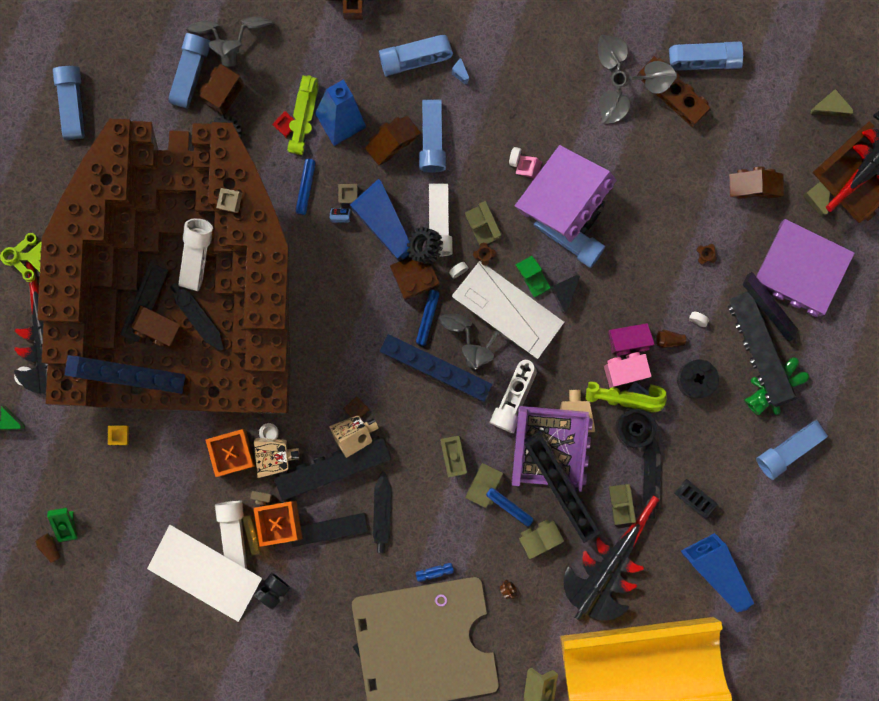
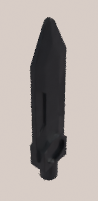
M176 282L172 284L170 288L175 293L173 298L176 304L204 341L222 351L223 344L218 329L190 292H187L185 288L181 289Z
M655 438L648 444L644 452V509L653 496L659 499L649 519H655V509H659L661 452Z
M384 471L381 472L374 487L373 538L374 543H377V553H385V543H388L390 538L391 486Z

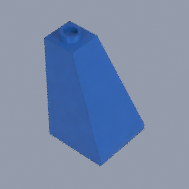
M344 79L326 89L315 115L333 146L367 127L354 96Z
M378 179L354 200L350 206L352 211L397 260L400 258L404 260L410 254L407 253V249L410 248L407 247V243H410L382 182Z
M715 533L681 550L683 556L737 613L746 611L754 604L727 545Z

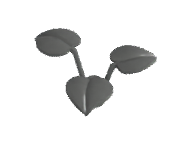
M258 16L241 20L243 25L241 26L237 41L220 40L216 28H219V24L213 21L194 22L186 26V30L194 33L213 32L216 40L209 42V47L221 55L222 65L235 66L237 65L236 53H239V48L242 46L241 39L244 29L247 27L260 28L271 24L275 25V22Z
M601 35L598 42L599 59L602 65L608 69H613L618 64L615 73L612 75V83L617 86L616 89L619 91V93L615 90L606 91L599 100L603 124H610L621 120L630 110V99L622 95L621 87L627 86L631 80L646 79L645 85L652 93H663L670 88L677 78V73L673 67L662 61H653L645 66L646 76H630L628 72L620 71L621 61H624L628 56L629 49L626 42L618 37Z
M445 314L438 317V320L446 329L455 332H466L467 345L462 347V353L467 359L466 365L475 370L494 359V354L489 348L497 335L501 334L502 337L509 339L497 330L486 348L471 345L469 327L472 326V322L467 317L459 314Z

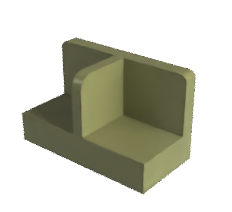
M486 201L479 203L478 207L465 212L479 246L481 243L488 244L501 238V233Z
M454 436L440 439L448 477L467 474L460 437Z
M630 484L609 486L614 525L636 523Z
M533 668L528 669L524 701H554L558 673L552 670L541 675Z

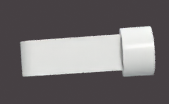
M429 184V229L439 232V235L442 236L440 240L443 241V245H440L443 249L438 252L441 254L439 257L453 254L452 236H449L448 184Z
M190 219L185 222L183 233L184 249L179 277L180 287L199 291L201 287L207 248L211 243L213 226L206 220Z
M522 360L519 362L500 407L495 408L489 422L490 424L510 433L515 432L519 406H523L537 374V369L531 361ZM528 366H529V368L531 369V371H530V372L527 371V372L525 373V372L523 371V369H524V368L527 369ZM517 384H524V388L522 391H515V386ZM508 402H510V403H512V404H515L516 407L514 408V407L509 406V405H507V404H508Z
M242 501L215 504L217 522H220L224 556L247 569L241 520L244 518Z

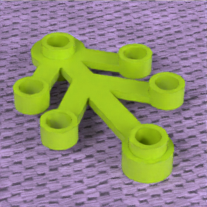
M28 233L25 239L16 247L5 248L0 255L3 264L15 266L27 282H32L35 279V274L20 261H29L40 272L41 242L28 253H21L28 245L33 246L37 243L38 239L34 233ZM30 237H34L32 242L28 241ZM14 255L13 259L8 260V256ZM32 273V276L26 278V274Z

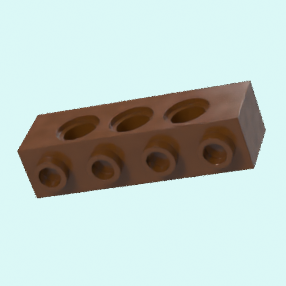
M654 56L648 63L653 61H664L661 58L657 59ZM645 66L637 76H646ZM677 73V78L670 88L676 87L679 90V94H672L670 88L663 93L655 94L693 127L711 107L708 106L709 103L705 98L699 97L694 93L695 90L691 85L684 84ZM684 100H690L693 103V107H686Z

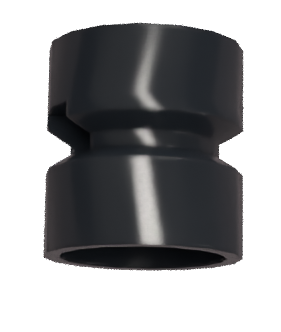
M271 572L264 581L265 585H261L254 595L260 602L273 610L280 602L279 597H284L289 591L290 586Z

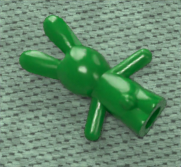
M790 358L784 366L788 378L798 367V358ZM800 372L789 378L792 387L807 382L809 374L807 372ZM752 377L751 383L760 389L750 397L745 398L744 402L755 415H760L770 404H768L765 393H767L765 386L761 387L758 378ZM771 404L773 413L779 415L781 412L780 406L775 408Z

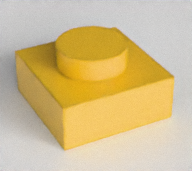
M108 426V445H129V426Z

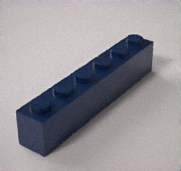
M389 334L380 349V353L482 402L485 401L492 386L491 383Z
M68 355L64 375L182 394L186 374Z

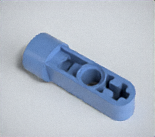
M190 33L185 34L181 48L183 52L169 94L168 102L170 104L186 109L189 108L204 58H207L210 49V40Z
M439 35L378 50L385 77L444 61L453 55L449 39L446 35Z
M741 41L674 45L669 48L670 66L674 70L742 68L743 45Z
M61 66L53 68L54 86H57L63 139H83L85 135L79 86L81 84L80 67Z
M422 100L423 151L419 152V169L423 172H442L446 170V152L442 150L441 100Z
M536 221L534 223L538 230L578 256L577 260L589 268H592L606 247L593 237L588 238L581 232L572 242H569L565 236L541 222Z
M815 420L775 449L770 448L756 458V461L764 474L771 480H774L787 470L789 464L819 444L828 435L819 422Z

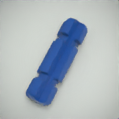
M447 563L442 567L440 565L428 568L426 571H417V581L422 582L427 578L429 580L443 576V574H452L454 572L451 563Z

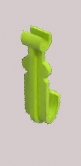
M302 75L293 114L295 120H292L289 124L290 129L293 131L292 140H289L287 149L289 153L303 155L305 134H309L312 130V126L308 122L313 117L319 82L318 78L310 75Z
M588 382V388L586 389L587 401L595 402L601 399L606 400L610 405L615 406L619 403L624 407L642 409L648 412L661 411L667 402L666 391L655 385H650L649 387L650 396L629 391L620 392L616 387H611L609 390L599 388V384L596 382Z

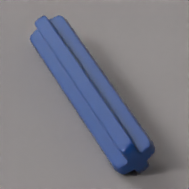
M306 159L304 163L296 205L297 214H306L315 168V160Z
M429 291L416 339V344L426 345L439 298L438 291Z
M490 488L486 493L488 498L524 525L530 526L533 522V518L494 488Z

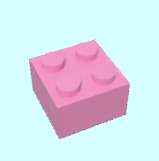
M640 352L627 355V359L621 360V357L608 360V364L604 366L609 387H616L651 377L646 354L640 355Z

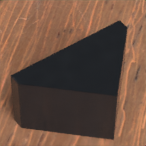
M578 275L551 287L562 313L566 314L580 278Z

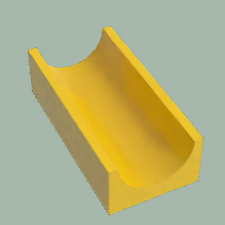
M714 617L560 636L568 700L732 701L721 660L720 631L723 630L722 622Z

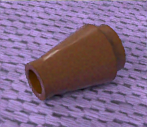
M663 329L657 333L656 344L661 346V348L685 346L686 335Z
M49 533L35 540L36 547L50 563L60 558L53 536H50Z

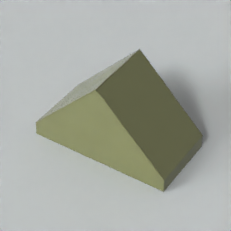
M835 89L811 110V114L849 117L853 114V109Z
M819 182L803 196L819 216L824 217L828 214L826 206L829 204L830 191Z

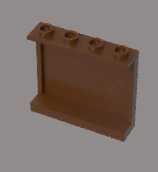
M870 121L812 172L834 197L838 195L863 163L862 157L853 149V146L862 144L874 149L870 140L862 135L863 131L875 127ZM875 175L841 202L842 206L858 223L865 219L869 221L877 214L875 210L879 209V179Z

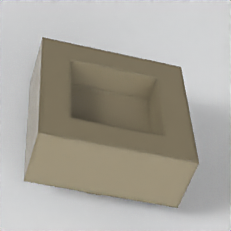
M338 184L339 204H351L358 198L357 184Z
M221 188L216 208L238 213L243 193Z
M252 491L250 499H254L256 504L266 505V502L272 501L273 494Z

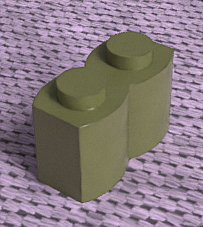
M482 463L465 498L485 508L488 504L492 505L494 501L488 498L486 493L490 488L496 489V487H501L505 479L502 477L503 472Z
M546 519L538 524L539 528L533 531L529 528L521 532L522 536L518 539L529 559L564 542L554 521L549 522Z

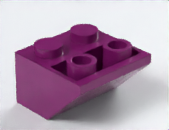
M648 323L608 331L612 354L617 353V356L628 355L631 353V350H636V352L640 353L646 352L654 345Z

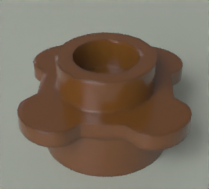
M481 243L480 248L473 253V257L479 259L482 265H488L489 260L496 255V251L494 249L491 250L487 243Z
M713 244L697 247L696 251L699 253L698 262L700 264L705 262L714 263L717 260Z
M506 579L500 586V591L506 599H514L517 596V588L513 582H509Z

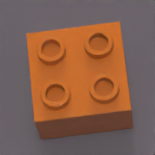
M246 429L206 439L215 477L256 467Z
M297 501L254 508L260 547L302 539Z

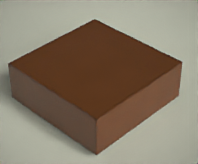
M357 396L343 408L351 418L355 416L362 418L370 410Z

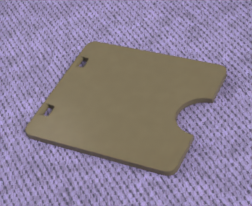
M469 577L363 595L353 599L352 610L367 701H448L493 693L498 689L499 684L493 652L487 653L476 649L469 639V630L472 623L477 618L487 614L482 582L479 578ZM438 595H444L447 598V603L444 606L436 604L435 599ZM439 597L437 602L443 604L445 602L444 597ZM366 618L367 630L361 631L359 619ZM369 679H376V690H370Z

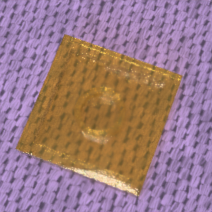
M252 515L244 516L243 521L251 555L260 554L261 551Z

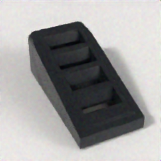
M687 479L674 493L704 519L718 505ZM688 486L691 487L690 491L684 497L682 493L687 489ZM694 492H697L696 496L690 502L688 500L690 496ZM700 497H703L704 499L699 503V505L695 506L694 504L698 501V499ZM706 502H709L710 504L707 506V508L704 511H702L701 508L706 504Z

